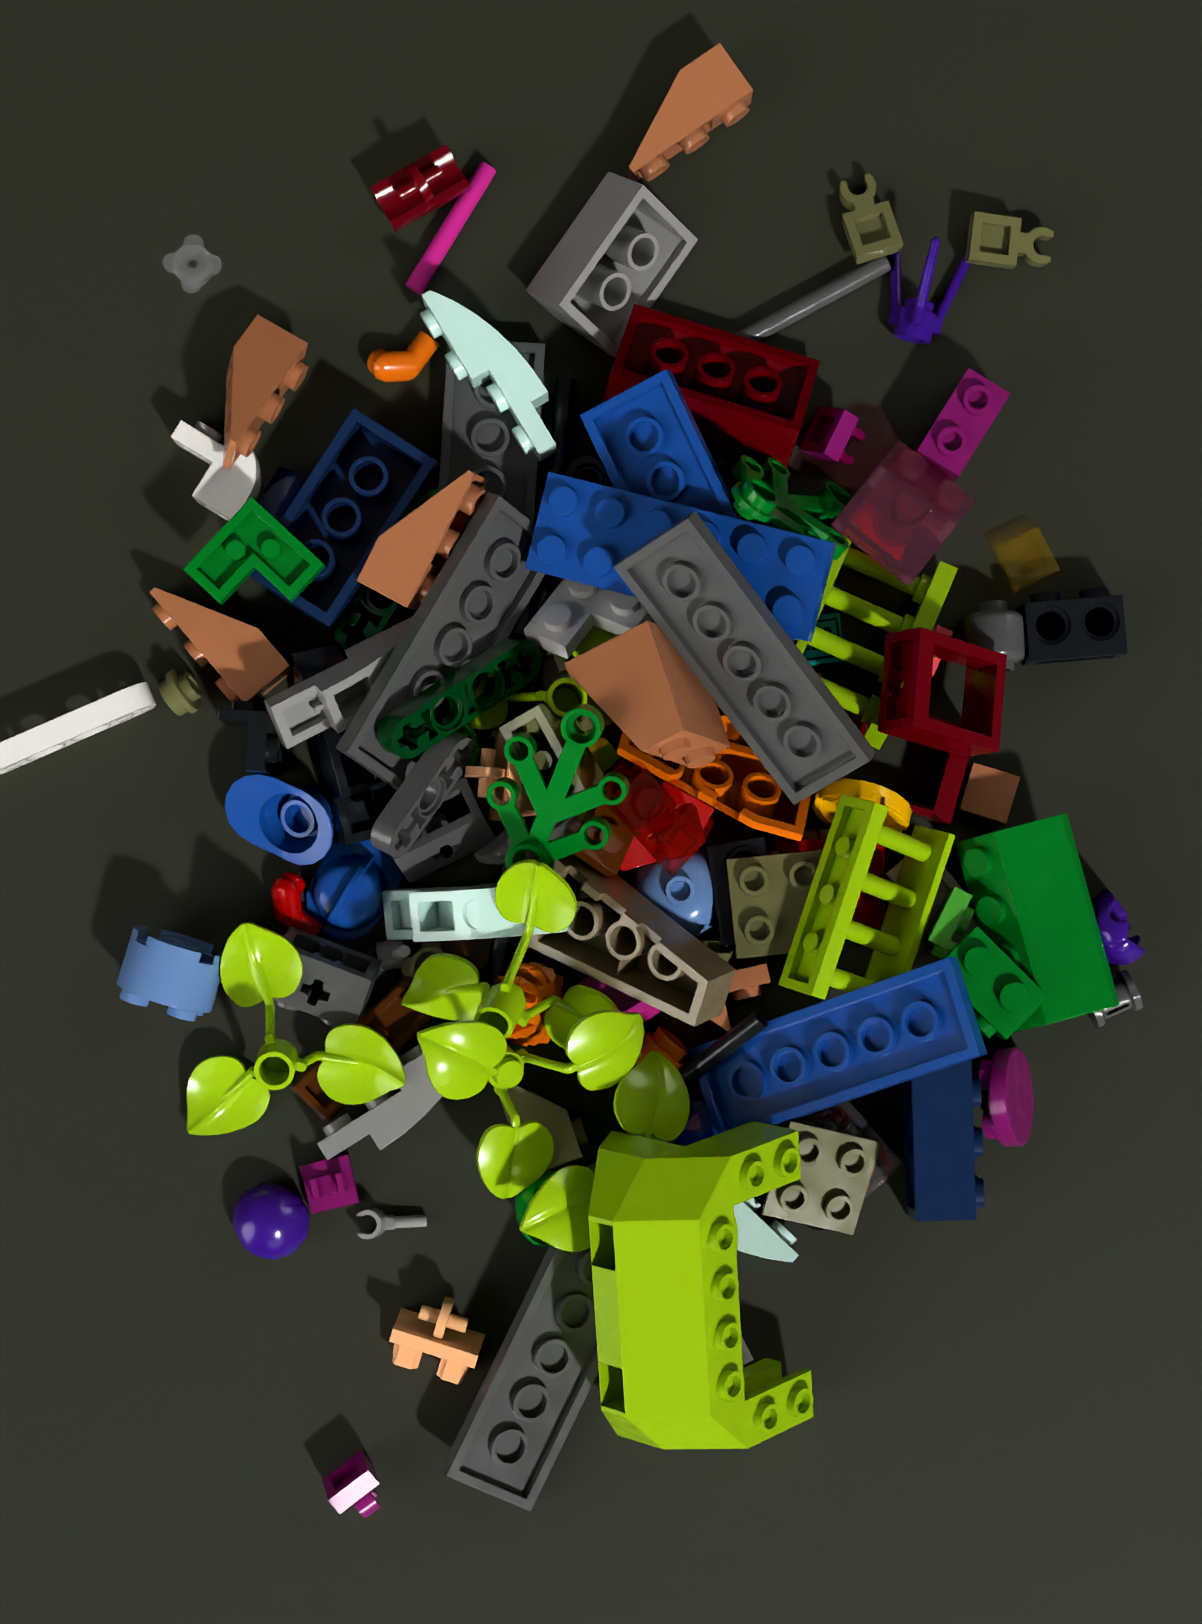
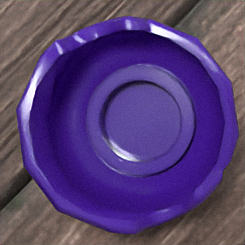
M1104 888L1091 902L1107 960L1109 963L1117 965L1134 963L1145 953V949L1139 946L1141 938L1139 935L1128 937L1130 923L1127 921V914L1108 888Z
M263 1182L245 1190L234 1205L232 1227L239 1242L247 1251L260 1258L277 1260L293 1254L308 1237L310 1216L307 1206L304 1204L303 1199L291 1189L273 1182Z

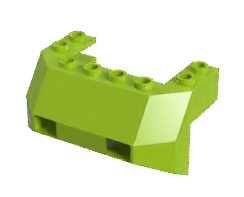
M751 1121L687 1146L611 1130L599 1146L588 1221L601 1411L618 1436L660 1449H748L814 1417L811 1370L802 1368L782 1378L781 1362L769 1358H764L743 1368L734 1219L735 1205L801 1179L798 1130Z

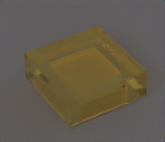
M1038 526L993 549L1014 593L1060 570Z

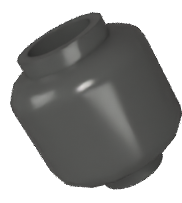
M1007 601L979 602L978 611L969 613L963 618L961 623L962 641L1007 655L1006 672L1014 671L1015 663L1025 658L1027 646L1024 616L1015 610H1007Z

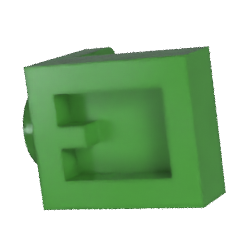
M957 887L949 888L923 940L934 946L930 953L931 955L942 960L957 945L951 938L954 933L962 936L970 923L975 909L969 907L968 904L973 895Z

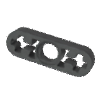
M455 731L423 753L375 821L371 831V844L373 847L394 858H399L408 852L464 773L465 767L469 765L474 752V743L471 738Z

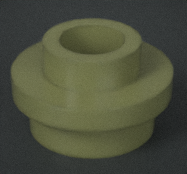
M174 668L165 674L166 679L159 683V691L169 708L178 716H182L187 712L194 714L200 710L201 702L199 698L203 696V691L194 676L187 671L182 674Z

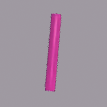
M480 161L468 181L471 189L458 197L405 285L415 293L422 295L497 172L492 166Z

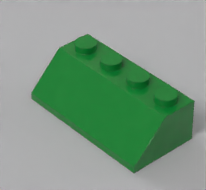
M1067 813L955 843L968 893L973 895L971 904L973 909H975L974 915L977 926L1048 996L1015 1032L1049 1025L1120 1005Z

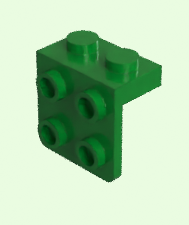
M974 926L943 958L957 957L982 1037L986 1036L990 1039L994 1036L1007 1040L1048 998L978 926Z

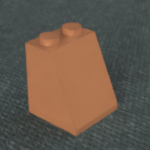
M647 620L564 663L569 675L641 751L661 757L664 760L685 765L688 768H698L714 761L716 753L731 747L716 702L657 624Z

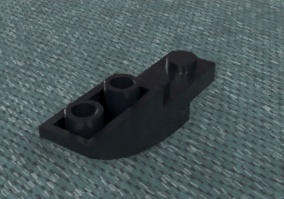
M337 643L288 654L295 685L345 660ZM330 727L308 738L310 749L318 751L339 845L347 846L371 839L373 825L385 808L380 788L387 787L386 782L336 748L346 730L337 733Z

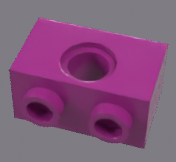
M968 368L913 456L912 461L953 485L1011 393Z

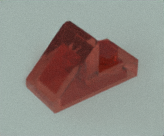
M646 768L638 769L628 779L630 789L625 799L618 805L607 806L669 875H675L706 841L697 808L693 803L677 804ZM621 788L613 796L621 795Z

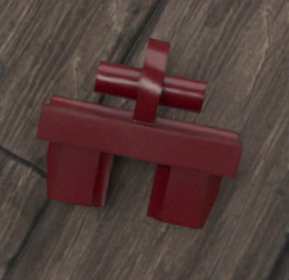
M447 144L417 161L409 163L403 169L374 184L370 189L393 230L396 232L471 189V186L460 170Z

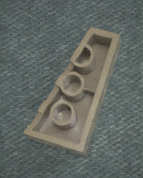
M574 854L555 861L553 870L570 885L577 901L576 915L568 926L569 931L532 935L528 947L694 1027L722 1014L736 969L620 876L607 877Z

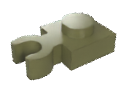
M870 173L864 175L866 191L863 194L855 195L851 193L846 180L841 181L839 186L840 201L845 208L850 210V212L842 214V225L856 265L903 251V241L889 201L874 203L876 199V181Z
M974 211L970 215L965 263L1013 269L1017 265V256H1019L1030 266H1046L1051 262V256L1036 253L1033 244L1037 239L1042 241L1051 240L1054 237V231L1046 227H1038L1029 233L1020 232L1022 218Z

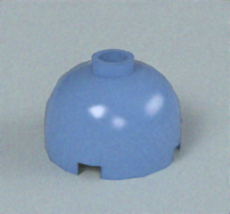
M693 846L690 852H679L666 856L660 861L640 866L633 874L631 886L694 937H700L718 922L708 853L700 848Z

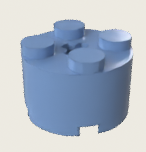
M135 925L116 982L117 986L122 989L119 998L128 1003L144 1007L148 1006L149 1001L168 1006L166 1012L168 1015L192 1022L196 1020L197 1016H203V1013L212 1012L221 983L220 963L223 951L213 956L211 954L214 945L165 929H161L159 938L146 936L149 926Z

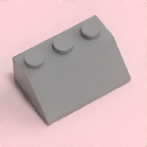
M608 171L531 281L526 291L555 318L616 358L634 304L647 308L652 307L698 239L643 184Z

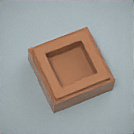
M973 762L958 810L1006 824L1020 776Z

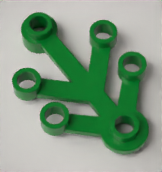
M742 455L731 467V473L738 481L731 489L735 500L733 506L743 518L750 522H756L757 520L765 523L771 522L785 531L836 543L832 560H837L849 547L848 541L840 532L825 525L833 526L836 522H843L856 507L854 499L840 485L827 481L814 496L792 495L788 492L787 482L790 472L780 461L773 457H768L760 466L753 458ZM810 514L815 515L819 520H817L816 518H814V517L811 516Z
M588 704L576 705L563 717L561 721V734L566 742L548 787L534 758L537 751L535 739L528 733L518 732L512 735L505 743L504 755L515 766L537 815L531 831H529L515 803L519 798V787L511 778H497L488 787L486 792L487 801L491 807L497 809L511 841L505 854L507 869L512 864L524 860L523 854L525 851L535 852L539 856V863H545L554 869L556 860L587 848L599 850L609 841L612 834L611 826L607 820L597 816L587 819L581 826L580 831L549 841L557 822L604 804L618 805L629 793L630 785L628 779L619 772H609L602 777L597 785L567 796L586 747L592 746L600 738L604 730L603 716L594 706ZM577 717H589L593 723V729L591 731L581 730L576 723ZM520 741L526 744L528 755L524 757L516 755L512 748L513 742ZM608 781L618 783L622 790L621 795L612 796L608 794L605 789V783ZM499 786L507 788L511 794L510 800L501 801L495 794V788ZM590 826L600 828L603 832V839L600 841L592 840L587 834V828Z

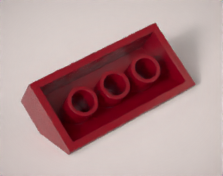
M634 304L610 372L603 402L668 369L672 372L706 444L765 461L768 457H773L788 468L820 361Z

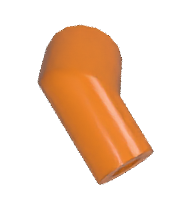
M420 331L406 351L374 350L367 359V368L374 374L376 379L383 382L410 381L418 376L440 345L428 334Z

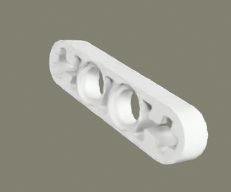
M143 682L132 685L0 742V775L153 709L157 704L148 683Z

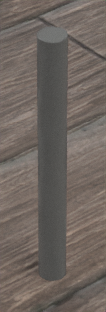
M886 256L867 261L734 334L760 342L891 271L890 263Z

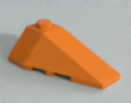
M622 731L616 754L753 829L801 842L811 795L793 805L750 747L729 742L731 747L716 753L715 760L698 768H688L685 765L664 760L661 757L641 751Z

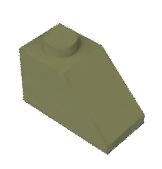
M541 703L499 727V730L506 742L512 735L518 732L528 733L535 739L537 751L534 758L548 787L566 740L561 734L562 720ZM520 741L513 742L512 748L516 755L521 757L528 755L526 744ZM588 747L584 751L567 796L597 785L604 776Z
M519 1084L508 1088L507 1092L520 1116V1124L530 1120L538 1121L552 1135L554 1153L547 1169L583 1157L580 1146L588 1144L589 1141L580 1115L570 1118L566 1107ZM501 1101L508 1124L510 1125L509 1115Z

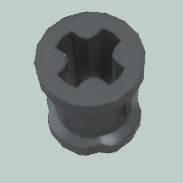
M1127 970L1117 972V977L1113 979L1120 1005L1088 1014L1097 1029L1104 1026L1105 1020L1129 1009L1138 1011L1143 1008L1142 999L1136 984Z

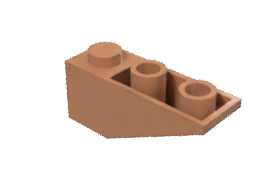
M720 43L678 72L629 165L628 179L635 182L643 177L647 182L655 179L670 166L668 160L682 150L686 154L696 151L709 140L708 132L721 123L729 127L741 120L750 111L748 105L751 104L753 89Z
M258 314L234 345L226 375L223 467L228 470L231 469L240 455L248 457L252 453L261 436L259 428L264 421L269 424L275 421L285 402L283 395L288 388L293 391L298 389L309 368L308 365L303 363L308 343Z
M468 470L381 534L357 581L406 608L418 610L462 536L461 533L469 517L474 516L487 494L484 487L488 479Z
M156 587L150 591V594L158 602L151 608L170 631L178 625L190 640L183 647L201 667H204L209 662L221 675L214 683L230 702L239 701L240 699L242 701L257 702L292 672L290 664L257 627Z

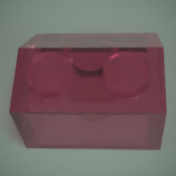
M899 440L831 526L909 586L975 504L976 500L963 491L957 483L949 480L925 461L919 453L911 450Z

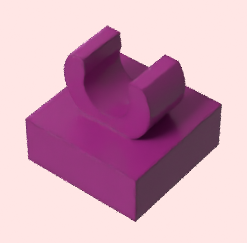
M819 406L799 450L812 458L852 464L854 458L846 454L844 449L849 439L863 441L865 438L863 431L855 427L859 418L845 409Z
M350 1154L300 1166L311 1214L360 1202Z
M362 1450L358 1451L322 1479L327 1499L339 1514L354 1505L358 1512L366 1519L381 1507L380 1503L375 1499L377 1493L374 1491V1488L380 1483L373 1463Z

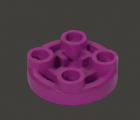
M1019 1047L999 1048L992 1059L981 1060L979 1067L981 1087L984 1090L988 1089L989 1109H985L983 1112V1133L986 1139H997L1004 1147H1020L1027 1143L1033 1123L1034 1099L1030 1068L1023 1051Z

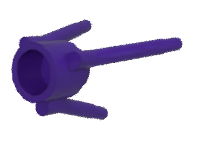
M938 237L931 239L917 297L906 298L904 306H902L901 254L899 252L891 254V309L887 324L895 326L893 337L907 342L928 345L931 342L932 335L940 336L943 319L970 266V263H965L966 251L935 313H933L934 304L928 302L927 298L937 261L940 239Z

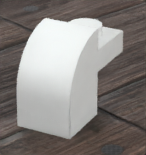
M181 420L171 438L178 446L210 465L192 496L197 503L229 521L251 497L255 500L258 497L261 487V469L258 459L252 451L248 457L240 455L231 469H226L223 467L224 444H219L223 436L200 421H197L195 426L192 427Z

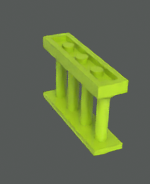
M850 521L843 535L848 541L849 547L837 560H832L818 618L825 604L889 633L919 627L932 631L958 568L940 561L931 577L922 574L921 578L850 547L859 524ZM841 565L912 595L911 601L919 604L915 615L911 616L906 613L904 617L834 587L833 584ZM815 626L812 642L798 639L795 644L802 654L808 644L878 675L877 681L882 682L884 656ZM820 677L843 709L861 716L860 722L868 725L864 737L873 748L880 750L888 734L878 732L880 697L872 694L868 698Z
M841 794L778 985L825 1000L829 987L849 993L911 971L955 835L915 825L912 836H909L883 825L888 807L873 801ZM877 844L905 855L896 883L868 873ZM861 891L889 902L880 930L852 920ZM845 939L874 949L865 978L836 968Z

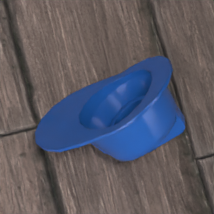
M258 773L245 775L238 779L227 792L225 812L228 822L239 836L251 844L297 865L314 864L324 858L331 848L334 834L333 828L335 826L332 811L325 796L317 789L304 784L292 785L276 777Z
M371 839L347 846L339 845L337 840L310 883L306 895L307 912L324 925L321 931L325 935L339 940L356 939L368 933L379 921L384 912L382 891L398 889L403 873L392 856L372 846Z

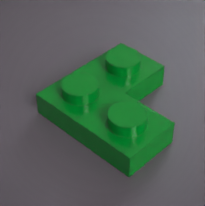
M251 497L183 570L218 603L223 605L255 569L292 603L326 566Z

